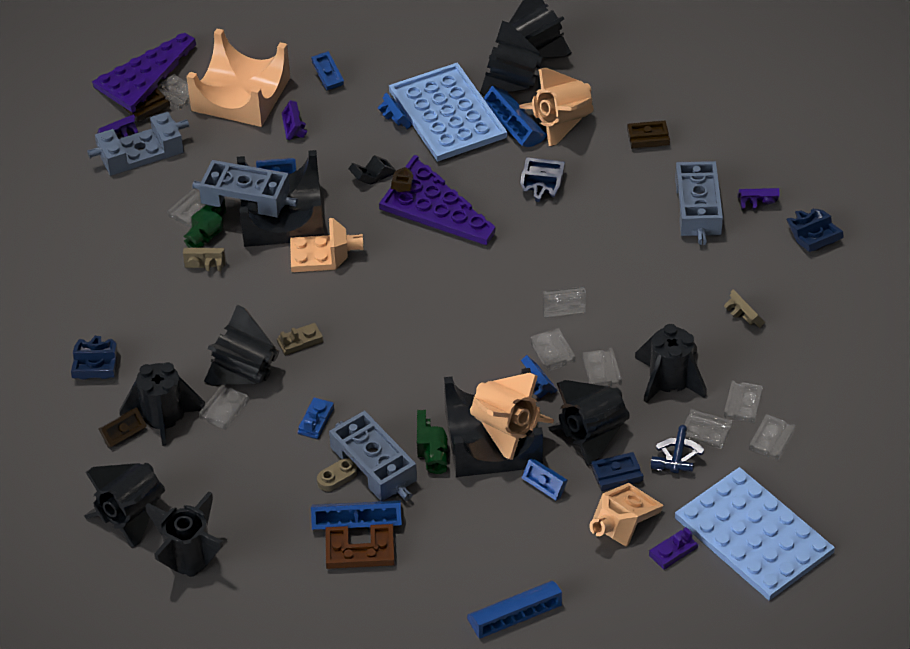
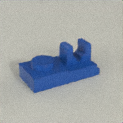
M329 51L311 57L312 64L326 91L344 85V79Z
M386 92L383 97L384 102L378 106V109L386 119L392 118L398 126L402 124L408 129L412 125L411 121L398 103Z
M293 158L256 161V168L291 174L296 171V160Z
M526 355L521 360L525 368H530L531 373L538 376L534 390L539 387L534 393L538 398H542L548 392L552 394L558 391L532 358Z
M314 397L298 427V434L318 439L334 409V403Z
M535 459L528 460L522 479L554 500L561 499L568 481Z

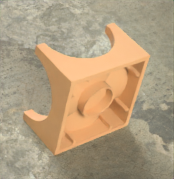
M216 29L214 32L213 55L205 76L202 80H199L197 73L189 72L187 75L191 111L262 127L290 80L287 44L280 42L274 57L257 60L238 52L228 42L224 30Z

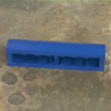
M494 86L489 89L483 99L498 120L522 146H535L547 137V134L524 109L519 108L517 101L506 90Z
M401 500L314 504L311 506L312 530L341 526L356 528L381 524L402 525Z
M549 581L467 615V619L480 639L562 606V591L554 581Z

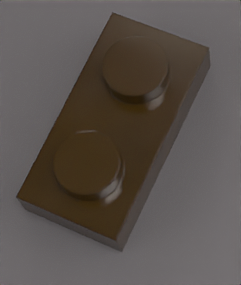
M133 408L98 429L109 448L144 429L147 425L138 408Z

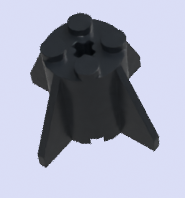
M522 0L509 23L540 52V57H564L572 53L563 37L564 32L560 33L562 29L560 22L564 20V17H557L553 10L548 11L546 8L548 5L543 0Z
M502 21L495 43H499L498 47H493L488 58L487 68H490V73H485L480 91L482 95H486L492 86L507 92L529 89L530 86L535 85L537 75H534L536 67L540 68L543 57H540V52L509 22Z
M237 305L229 324L224 328L227 330L226 334H220L216 343L209 345L207 348L212 351L211 356L215 357L211 359V366L204 379V382L210 385L258 384L262 380L266 381L271 373L269 367L272 361L275 362L279 355V350L276 349L246 308Z
M667 324L664 328L658 330L635 352L637 360L650 366V379L644 394V401L646 403L659 390L670 392V389H677L678 392L688 388L702 397L707 395V388L694 359V355L697 353L694 336L686 330L676 327L674 324Z
M172 363L145 364L140 367L136 381L119 409V414L121 416L133 408H138L145 423L151 424V427L155 429H160L162 446H166V428L175 426V422L183 418L184 412L205 411V401L178 375Z
M563 380L556 383L564 403L560 408L562 413L559 414V423L548 428L549 431L562 429L567 438L571 436L575 440L573 443L579 444L586 464L590 465L593 461H597L620 426L630 418V414L625 407L622 392L619 388Z
M149 463L91 467L85 473L97 491L94 494L96 500L93 502L94 509L85 514L84 517L89 519L99 515L105 523L110 521L112 524H115L113 528L122 531L131 548L135 547L140 543L150 520L145 506L148 503L153 506L156 505L157 500L165 492L164 485L159 482V479L154 474L153 467Z
M208 491L195 507L184 505V508L177 509L175 507L165 512L149 503L145 506L146 512L163 537V544L154 553L155 560L178 573L194 577L214 558L223 547L222 540L208 534L207 525L213 501L211 492Z

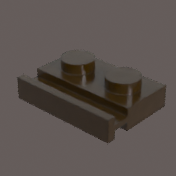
M156 88L147 96L144 102H139L135 106L136 111L131 112L126 108L124 109L130 115L134 114L136 121L140 122L170 107V101L166 100L165 96Z
M666 120L627 124L631 149L670 145Z

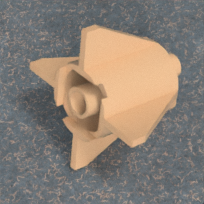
M549 68L539 69L541 89L536 91L538 93L536 96H533L532 102L521 104L519 108L533 109L535 117L540 118L542 121L540 124L546 126L548 146L558 144L583 117L592 113L594 108L592 105L591 87L588 83H583Z
M533 373L480 383L476 388V394L470 408L471 415L482 422L502 455L510 460H513L519 438L526 437L525 433L529 430L533 431L538 422L552 424L554 422V419L540 414V408L536 406L537 401L532 398L538 377Z

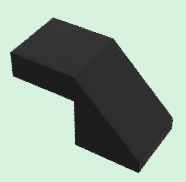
M376 155L372 157L366 167L352 163L348 168L359 181L370 185L393 175L396 171L386 159Z

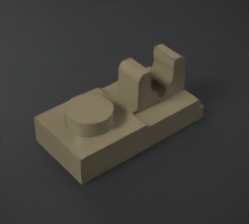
M184 248L183 250L185 268L206 267V271H210V267H217V270L221 271L222 267L226 265L224 248Z
M734 289L729 295L731 299L724 307L728 311L735 307L734 311L731 312L735 318H738L744 312L745 314L742 317L750 325L755 323L761 328L766 322Z
M315 323L298 329L291 328V332L288 333L282 331L277 338V343L284 355L323 342V336Z

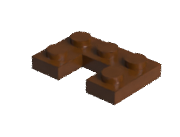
M393 524L370 525L371 543L349 544L348 526L325 527L326 569L393 566Z

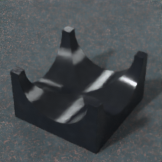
M316 150L308 151V157L304 165L297 171L288 174L290 191L287 197L297 198V207L285 205L282 207L278 217L258 214L257 202L240 199V218L244 247L290 243V238L324 236ZM245 156L237 157V164L249 166Z
M530 368L521 369V374L531 373ZM453 376L444 377L445 413L456 477L525 470L529 459H535L543 464L542 427L537 428L536 425L533 431L529 430L525 433L526 437L519 438L513 460L504 457L482 422L470 413L475 395L460 390L455 385Z

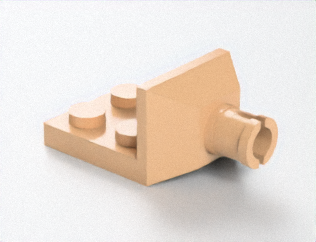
M329 218L330 235L290 238L291 272L336 270L348 258L347 251L364 250L363 234L346 235V228L334 218Z
M624 484L602 494L594 517L590 522V530L593 534L596 533L595 536L606 534L622 545L628 546L637 523L661 513L664 505L632 484Z

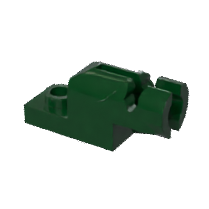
M225 198L220 207L205 205L191 216L192 228L183 236L186 238L184 242L188 248H203V243L208 244L211 239L224 229L222 216L226 213Z
M417 410V457H424L428 472L433 474L445 473L447 470L448 446L446 432L443 427L431 426V419H426V410Z

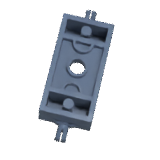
M169 112L150 117L152 129L120 139H118L113 129L95 134L97 148L87 150L89 158L100 155L109 175H115L184 153L179 130L189 127V122L186 119L176 123L172 120Z
M212 160L202 181L194 180L192 185L193 189L200 190L201 204L220 207L226 196L255 201L258 205V214L278 217L282 207L285 205L297 207L298 204L297 198L287 197L290 191L288 173Z
M716 161L676 162L675 183L676 193L679 194L681 236H698V243L702 245L703 240V245L707 243L706 235L722 234L723 215Z
M365 410L345 422H338L335 428L329 431L331 449L341 459L350 458L368 477V488L380 501H384L397 493L405 501L411 499L412 494L406 487L417 481L416 463ZM370 448L378 449L376 452L367 451Z

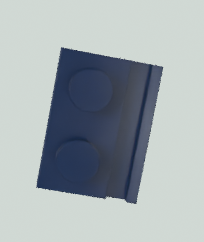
M634 452L593 461L591 464L601 491L617 488L627 483L642 482L644 479Z

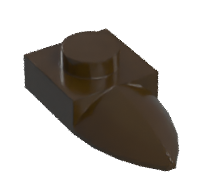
M407 167L395 171L391 181V189H395L398 192H410L413 184L412 171Z

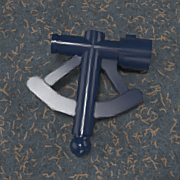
M680 425L677 438H669L656 444V449L658 451L662 450L666 458L652 456L651 469L657 471L671 469L672 473H679L680 470L693 472L694 463L686 461L697 454L703 455L704 449L696 442L685 439L687 427ZM670 446H675L673 458L666 449ZM684 446L694 450L682 458Z

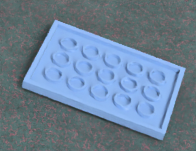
M458 62L389 85V92L411 121L412 126L437 162L507 138L506 129Z
M740 467L675 512V519L684 527H687L693 535L769 601L831 556L835 550L833 545Z

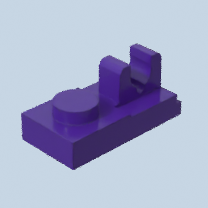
M290 100L281 113L286 139H293L294 136L304 138L307 130H304L306 123L299 119L300 111L298 110L297 102Z
M134 114L99 128L97 134L111 129L115 131L116 135L120 132L122 137L128 136L127 129L132 131L133 134L138 133L134 123Z
M779 188L739 189L737 193L742 210H745V203L747 201H750L752 209L755 210L757 201H763L764 204H772L780 196Z
M685 527L650 549L649 556L665 570L698 548V544L692 539L693 533Z

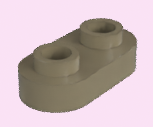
M351 459L339 460L319 472L317 475L318 487L327 492L339 488L357 476V465Z

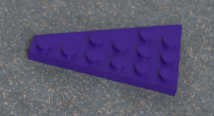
M186 33L178 34L175 38L146 51L145 54L131 59L128 63L117 66L109 73L100 75L92 81L93 87L127 110L134 112L136 111L135 106L139 102H144L147 96L158 87L157 83L160 79H165L179 64L178 60L182 56L186 57L188 52L196 46L195 38Z
M413 155L406 165L413 173L411 191L398 192L390 187L380 201L379 209L487 246L495 234V226L490 221H487L482 214L474 211L472 205L467 200L459 196L456 190H451L445 184V180L436 172H433L428 165H424L417 155Z

